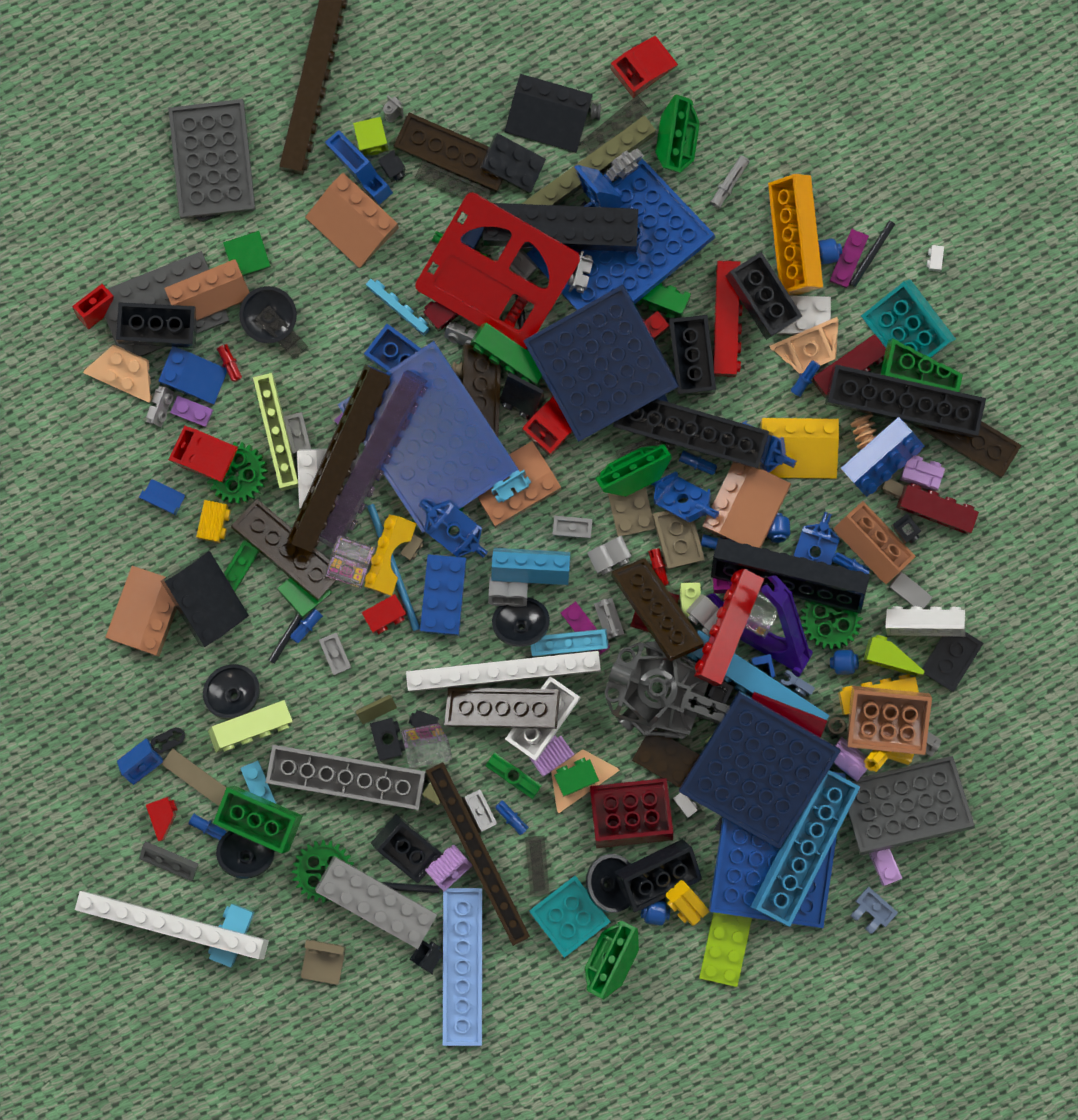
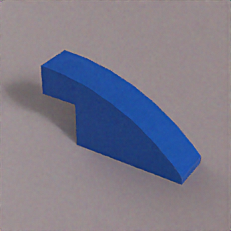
M340 130L325 141L338 160L378 205L393 194L389 185L377 174L370 161Z

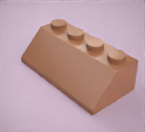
M236 259L164 288L171 305L196 307V321L242 303L244 298L250 293Z
M864 501L833 528L837 535L850 546L851 550L885 584L891 581L916 557Z

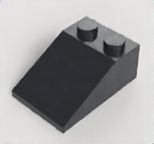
M509 373L500 396L501 406L509 411H512V409L518 411L519 416L528 420L533 417L542 405L544 390Z
M397 814L392 817L371 842L376 851L416 883H419L427 874L425 870L429 865L443 855L442 852Z

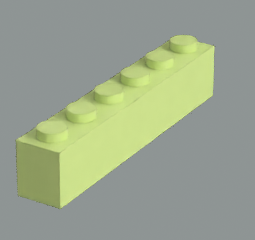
M272 373L253 377L279 488L281 491L298 487V474L274 376Z

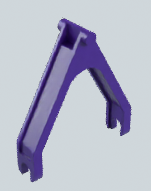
M770 576L768 579L774 584V592L768 585H764L761 590L766 598L776 607L785 638L779 637L770 631L763 637L764 635L755 633L758 628L757 626L755 629L754 625V632L753 630L751 631L753 624L750 630L749 628L747 629L748 622L740 640L766 655L771 654V658L792 669V673L796 677H800L813 651L808 648L791 591L777 576ZM716 594L706 595L719 609L723 607L724 602Z

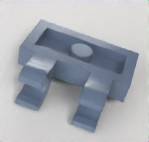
M789 670L784 672V675L788 676L789 680H779V683L785 687L789 685L794 687V692L801 697L810 696L815 689L807 682L796 677Z
M867 887L855 901L859 906L850 916L855 921H858L865 911L869 913L874 919L865 929L871 934L880 924L886 927L898 912L870 887Z

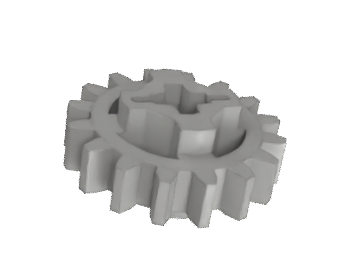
M638 148L634 149L631 153L628 151L623 152L611 162L612 167L607 171L606 175L611 181L616 180L618 177L626 178L638 168L637 163L642 159L643 154Z

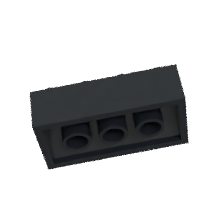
M118 303L116 341L119 344L196 348L197 324L195 306Z
M699 315L669 319L676 381L679 385L677 387L678 395L697 396L715 394L716 384L708 316Z
M683 839L615 871L619 887L634 913L666 898V893L671 888H674L680 880H683L688 886L703 880L693 848Z

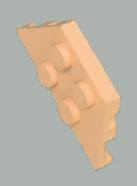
M835 317L770 345V349L781 356L799 374L805 371L812 360L819 363L820 366L836 359L839 319Z
M112 345L83 372L148 403L152 400L150 395L151 379L148 373L150 369L149 360L119 346Z
M582 749L551 771L557 812H562L590 792V786L563 797L554 777L557 774V769L566 765L569 769L575 766V761L584 757L586 761L590 759L599 779V782L590 786L600 785L620 770Z

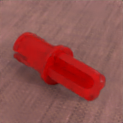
M228 344L218 347L217 351L223 361L222 366L226 368L231 381L236 382L240 380L242 375L236 365L237 360L233 358Z
M660 548L648 551L652 569L664 586H667L669 582L665 571L666 564L663 563Z

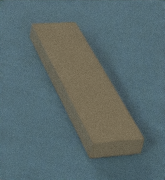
M172 749L162 765L220 806L226 787L175 749Z

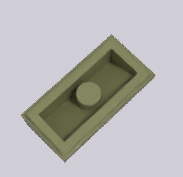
M387 695L356 710V714L361 723L365 724L396 709L397 706L392 696Z
M430 782L422 795L436 805H441L442 803Z

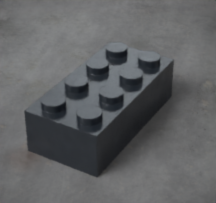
M762 252L734 268L726 275L729 283L766 340L803 317Z

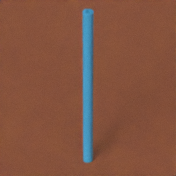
M371 504L367 508L378 538H380L384 529L375 505ZM392 554L391 568L398 577L396 587L414 632L419 630L420 626Z

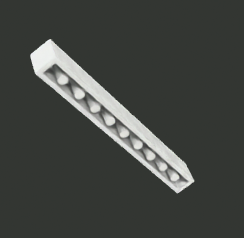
M599 651L406 671L408 691L414 692L546 678L549 676L601 672Z
M84 891L79 892L75 907L76 911L256 959H264L269 940Z

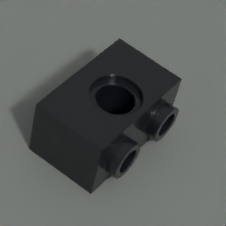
M388 718L370 723L379 760L385 761L403 756L402 751H405L403 739L399 740L397 735L400 732L398 721ZM386 734H392L394 738L393 742L389 745L383 742V737Z

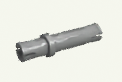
M742 155L739 156L723 183L719 184L718 191L710 201L711 205L718 209L721 208V205L727 196L731 195L732 188L750 163L749 159Z

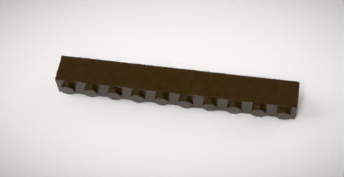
M319 0L279 167L281 171L303 175L304 170H308L310 160L307 157L308 153H312L314 142L311 140L313 134L316 135L318 130L316 119L322 113L320 102L321 98L325 99L327 88L324 87L325 81L330 79L331 70L329 65L334 62L335 52H333V48L339 42L340 35L337 34L338 27L343 25L344 16H341L342 10L347 8L348 0Z
M365 364L287 538L292 545L310 552L318 546L319 535L327 526V518L329 513H332L335 508L336 497L343 490L342 484L351 472L350 466L353 460H356L358 457V448L366 439V431L368 426L374 421L375 410L380 407L384 390H387L390 385L391 376Z
M442 762L426 770L512 945L514 946L530 938L445 764Z

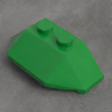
M676 94L661 115L655 153L663 168L681 173L695 159L700 123L692 106V99Z
M664 444L641 447L607 464L595 479L603 492L626 497L660 480L672 456Z
M621 920L618 924L609 927L601 933L585 966L588 992L604 1000L623 985L639 951L638 928Z

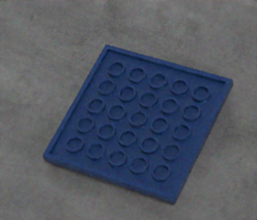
M624 284L523 340L578 442L679 387Z
M739 691L679 788V792L780 849L841 750Z

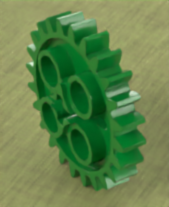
M233 442V445L238 447V450L223 481L210 479L207 481V484L213 485L210 490L213 492L217 491L216 497L222 495L221 500L224 502L228 499L231 504H233L234 500L237 504H240L241 499H243L244 502L248 503V497L255 499L253 493L261 494L258 489L259 487L265 488V485L261 482L262 480H268V478L263 476L264 473L268 472L267 469L263 468L267 463L261 461L264 456L261 454L257 455L259 452L257 449L252 451L253 446L248 445L246 447L243 442L238 446L236 442ZM243 455V462L237 464V457ZM236 469L239 470V472H238L239 476H238V477L235 476V474H236V473H235V470H236ZM250 471H253V473H254L253 478L250 479V480H247V479H246L247 473L250 472ZM233 482H237V483H238L237 489L234 490V491H231V489H230L231 484H232Z
M804 602V606L807 609H801L800 612L805 614V616L800 617V620L805 621L802 624V628L807 629L804 635H811L808 641L816 640L814 646L822 643V649L826 645L829 646V650H832L834 645L837 649H840L841 643L846 647L848 645L847 639L853 642L854 638L852 635H859L855 630L862 628L857 623L863 620V618L857 616L859 613L847 610L837 612L831 606ZM815 608H822L824 610V616H817L815 614ZM845 613L848 615L847 617L835 619L833 623L831 621H826L820 624H815V621L817 620H823L828 618L829 614H831L832 617L839 616ZM840 621L846 622L847 630L839 629L838 623ZM820 626L828 627L829 634L822 635L820 633Z
M322 840L321 845L314 841V847L307 844L308 851L301 849L303 856L296 855V858L300 861L293 863L297 869L292 871V873L297 874L293 881H299L296 888H303L301 895L307 892V899L315 896L314 902L321 898L322 903H325L326 897L315 891L316 887L309 884L311 876L318 877L320 881L322 873H307L306 870H320L322 866H325V869H327L329 865L328 859L331 856H336L346 863L353 865L354 862H348L351 855H344L346 848L340 851V844L333 847V841L326 845L325 840ZM311 856H316L319 859L317 867L309 865L308 861Z

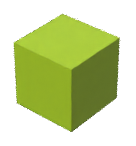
M381 117L353 123L359 150L364 156H374L389 150Z

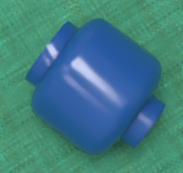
M833 238L818 241L821 264L827 265L838 262L839 255L842 254L841 244L836 243Z
M777 513L767 538L774 543H781L786 541L791 534L790 521L783 514Z
M837 650L834 656L830 657V668L834 669L837 675H852L859 668L858 654H855L853 650Z
M660 900L642 909L641 918H644L646 924L662 926L665 920L670 918V908H667L665 901Z

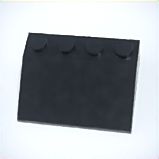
M520 74L505 133L577 153L592 104L593 94Z
M207 551L161 580L162 585L201 647H206L249 616L210 551Z

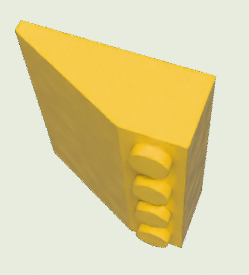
M761 419V429L772 432L773 436L778 438L784 437L785 455L797 460L794 468L784 463L782 465L779 464L770 472L771 474L779 478L837 479L839 419Z

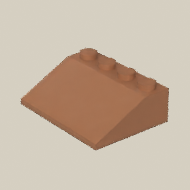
M344 173L328 187L305 217L358 268H361L399 229L398 223Z
M533 441L509 454L519 471L525 470L526 476L524 478L528 476L531 481L529 487L519 493L516 492L515 488H512L514 496L505 502L501 501L498 503L495 498L498 494L493 495L491 489L477 497L495 528L561 491L560 484Z
M733 462L711 507L719 511V515L716 519L707 515L703 527L708 532L724 539L761 548L791 483L763 469L759 470Z
M134 566L131 567L105 638L160 657L177 610L161 583V580L166 578L165 576Z
M852 686L847 747L925 755L932 703L931 695L921 692Z

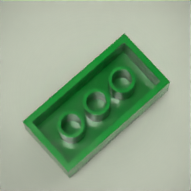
M234 785L226 787L213 823L283 854L290 851L303 815Z

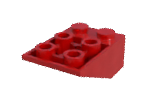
M655 35L626 51L611 62L610 69L632 98H635L678 66V64Z
M554 396L522 428V432L550 457L573 433Z
M184 425L168 460L183 469L222 482L238 447Z

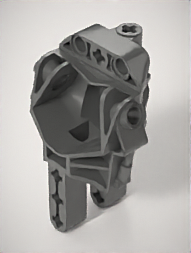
M656 641L646 642V644L639 642L622 649L618 654L616 662L613 664L605 689V699L612 714L616 716L617 721L629 732L635 727L645 737L651 735L684 739L686 735L689 736L696 716L719 725L730 706L704 697L708 683L694 676L697 664L694 660L691 661L688 657L682 656L670 662ZM639 646L637 654L635 655V652L632 650V648ZM643 648H646V656H641ZM625 652L631 653L633 657L628 663L624 662L621 658ZM680 658L683 659V660H684L686 663H688L689 665H687V664L681 662V661H680ZM654 675H661L666 679L655 677L650 680L649 678ZM654 683H660L663 686L661 693L652 691ZM668 687H671L670 694L666 699L665 696L668 693ZM610 689L618 690V698H609L608 691ZM644 691H647L648 696L654 700H657V702L649 700L646 697ZM695 700L696 705L694 708L690 707L691 704L689 702ZM619 701L616 709L613 710L611 703ZM622 704H624L628 709L622 715H619ZM710 707H713L714 713L712 715L709 714L708 709ZM655 728H657V729H661V730H665V731H653V730H654Z

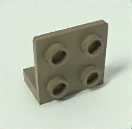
M307 939L301 978L338 985L346 946Z

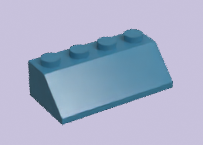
M494 548L491 581L568 585L570 552Z

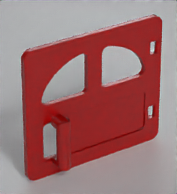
M471 192L462 201L418 277L415 287L420 293L478 326L488 323L518 345L527 349L523 340L538 332L579 264L580 255L575 250L480 195ZM462 211L468 215L463 224L457 221ZM480 227L504 228L512 234L497 261H493L462 243L461 237L466 232ZM525 242L533 244L545 260L549 272V284L546 288L538 287L509 269ZM433 262L439 265L434 274L428 272ZM517 294L518 297L504 321L500 320L499 317L511 296ZM529 301L534 304V307L522 328L518 330L514 328L515 323Z

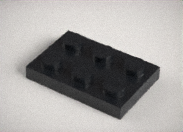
M496 133L480 168L527 193H531L546 159Z
M965 632V637L942 636L922 667L924 675L949 691L954 692L984 643Z

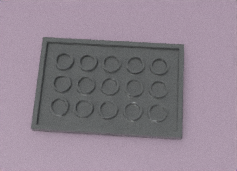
M237 99L169 107L180 219L256 210L244 100Z
M202 251L108 288L114 295V299L105 314V318L116 346L141 357L164 348L163 346L119 344L116 341L118 303L171 305L164 288L209 270ZM226 310L196 321L197 334L229 322Z
M953 756L861 777L858 781L854 779L849 780L860 786L848 811L860 855L975 828Z

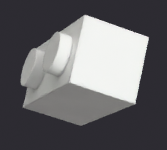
M932 245L929 248L928 255L930 260H927L929 271L940 272L942 270L944 246Z
M679 793L673 798L687 818L697 811V805L694 801L691 802L689 797Z

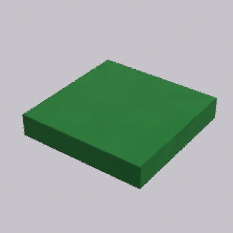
M259 231L223 242L228 260L236 259L243 276L271 268Z
M291 578L277 588L279 593L301 618L331 595V591L328 590L317 601Z

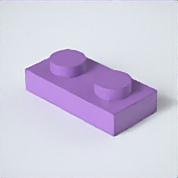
M177 395L170 413L207 427L213 409Z

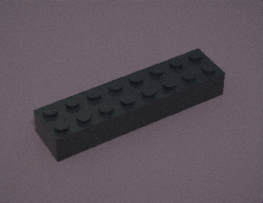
M493 203L571 249L637 252L638 209ZM484 227L483 229L484 246H506L512 236L511 232L504 228ZM525 242L522 247L536 248L530 242Z
M835 365L832 368L825 404L892 420L900 417L906 423L975 438L979 435L986 398Z
M658 399L626 415L613 424V427L759 470L763 469L773 436L772 432Z
M718 538L714 552L711 578L731 582L735 572L746 569L764 578L761 588L764 585H768L773 592L775 587L768 577L777 576L791 591L793 598L859 614L862 612L870 574L862 571H853L842 566L828 565L825 562H816L804 557L799 558L787 553H778L767 548H758L749 544H741L729 539Z

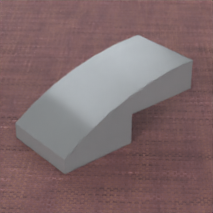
M899 572L888 586L912 607H922V610L933 598L902 572Z

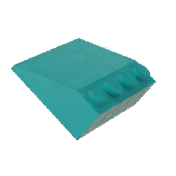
M911 279L903 281L861 315L885 348L887 347L888 340L894 338L915 351L932 358L956 340Z

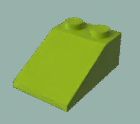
M876 635L868 640L863 662L917 677L924 675V670L895 644L887 641V637Z

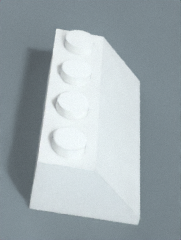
M893 606L891 609H887V636L965 637V610H961V607H950V610H942L941 607H930V610H922V607L917 606L911 607V609Z
M549 676L541 689L560 690L557 729L512 728L505 738L506 741L535 761L581 698L551 676Z

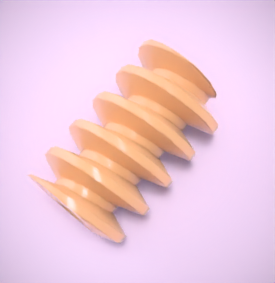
M873 415L858 417L850 424L851 427L856 428L853 434L859 435L855 438V442H861L857 445V449H863L876 437L873 434L877 429H871L875 422L869 421Z

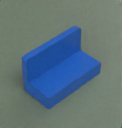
M151 479L146 490H142L139 498L176 516L185 495Z
M771 654L754 657L749 660L750 664L755 667L766 665L768 676L773 679L775 678Z
M146 738L117 760L122 776L134 785L163 763V759L152 749L150 741Z

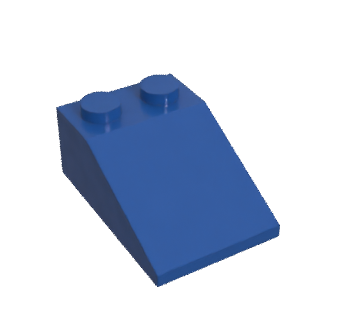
M581 165L574 167L583 192L596 207L620 208L623 205L621 191L617 187H612V181L606 174L602 175L597 169Z
M172 346L159 378V383L214 405L227 370L197 355Z

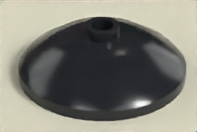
M263 286L254 289L244 298L240 307L239 317L242 328L249 337L261 343L271 344L285 339L292 332L296 324L297 311L292 298L285 291L277 287ZM271 313L272 318L266 319L265 314Z
M527 597V606H498L492 617V627L497 638L505 644L516 647L529 646L538 642L545 636L550 626V617L546 607L541 602Z
M229 664L216 669L208 677L203 688V700L208 710L213 715L228 720L249 713L257 704L260 696V684L256 675L249 668L239 664ZM234 694H237V697L235 699H232V696Z
M228 831L222 836L216 849L217 861L222 870L233 877L241 879L253 878L263 874L271 866L275 856L274 850L232 831Z
M606 854L598 857L590 865L586 875V889L591 901L599 909L609 913L621 912L630 906L619 887L615 871L631 863L620 855Z

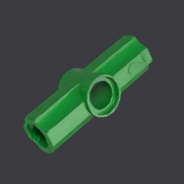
M495 752L485 765L531 799L535 797L542 787L541 784ZM515 770L519 773L517 781L509 780L508 774L510 771Z

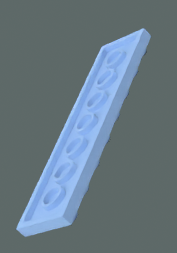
M448 888L443 891V1046H482V888Z

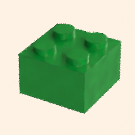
M584 757L575 761V766L569 769L566 765L556 770L557 774L554 777L563 797L599 782L590 759L586 761Z

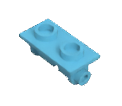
M517 470L509 476L508 480L504 482L501 480L493 485L494 488L491 491L493 495L498 494L495 496L498 503L501 501L505 502L514 496L512 488H515L516 492L519 493L529 487L531 481L528 476L524 478L526 476L525 470L521 472Z

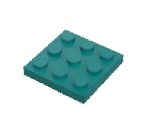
M573 876L529 910L564 958L610 923L604 912L591 901L587 890L576 876Z

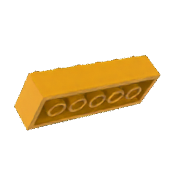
M793 174L769 182L768 188L779 280L788 294L793 296L823 288L811 176Z

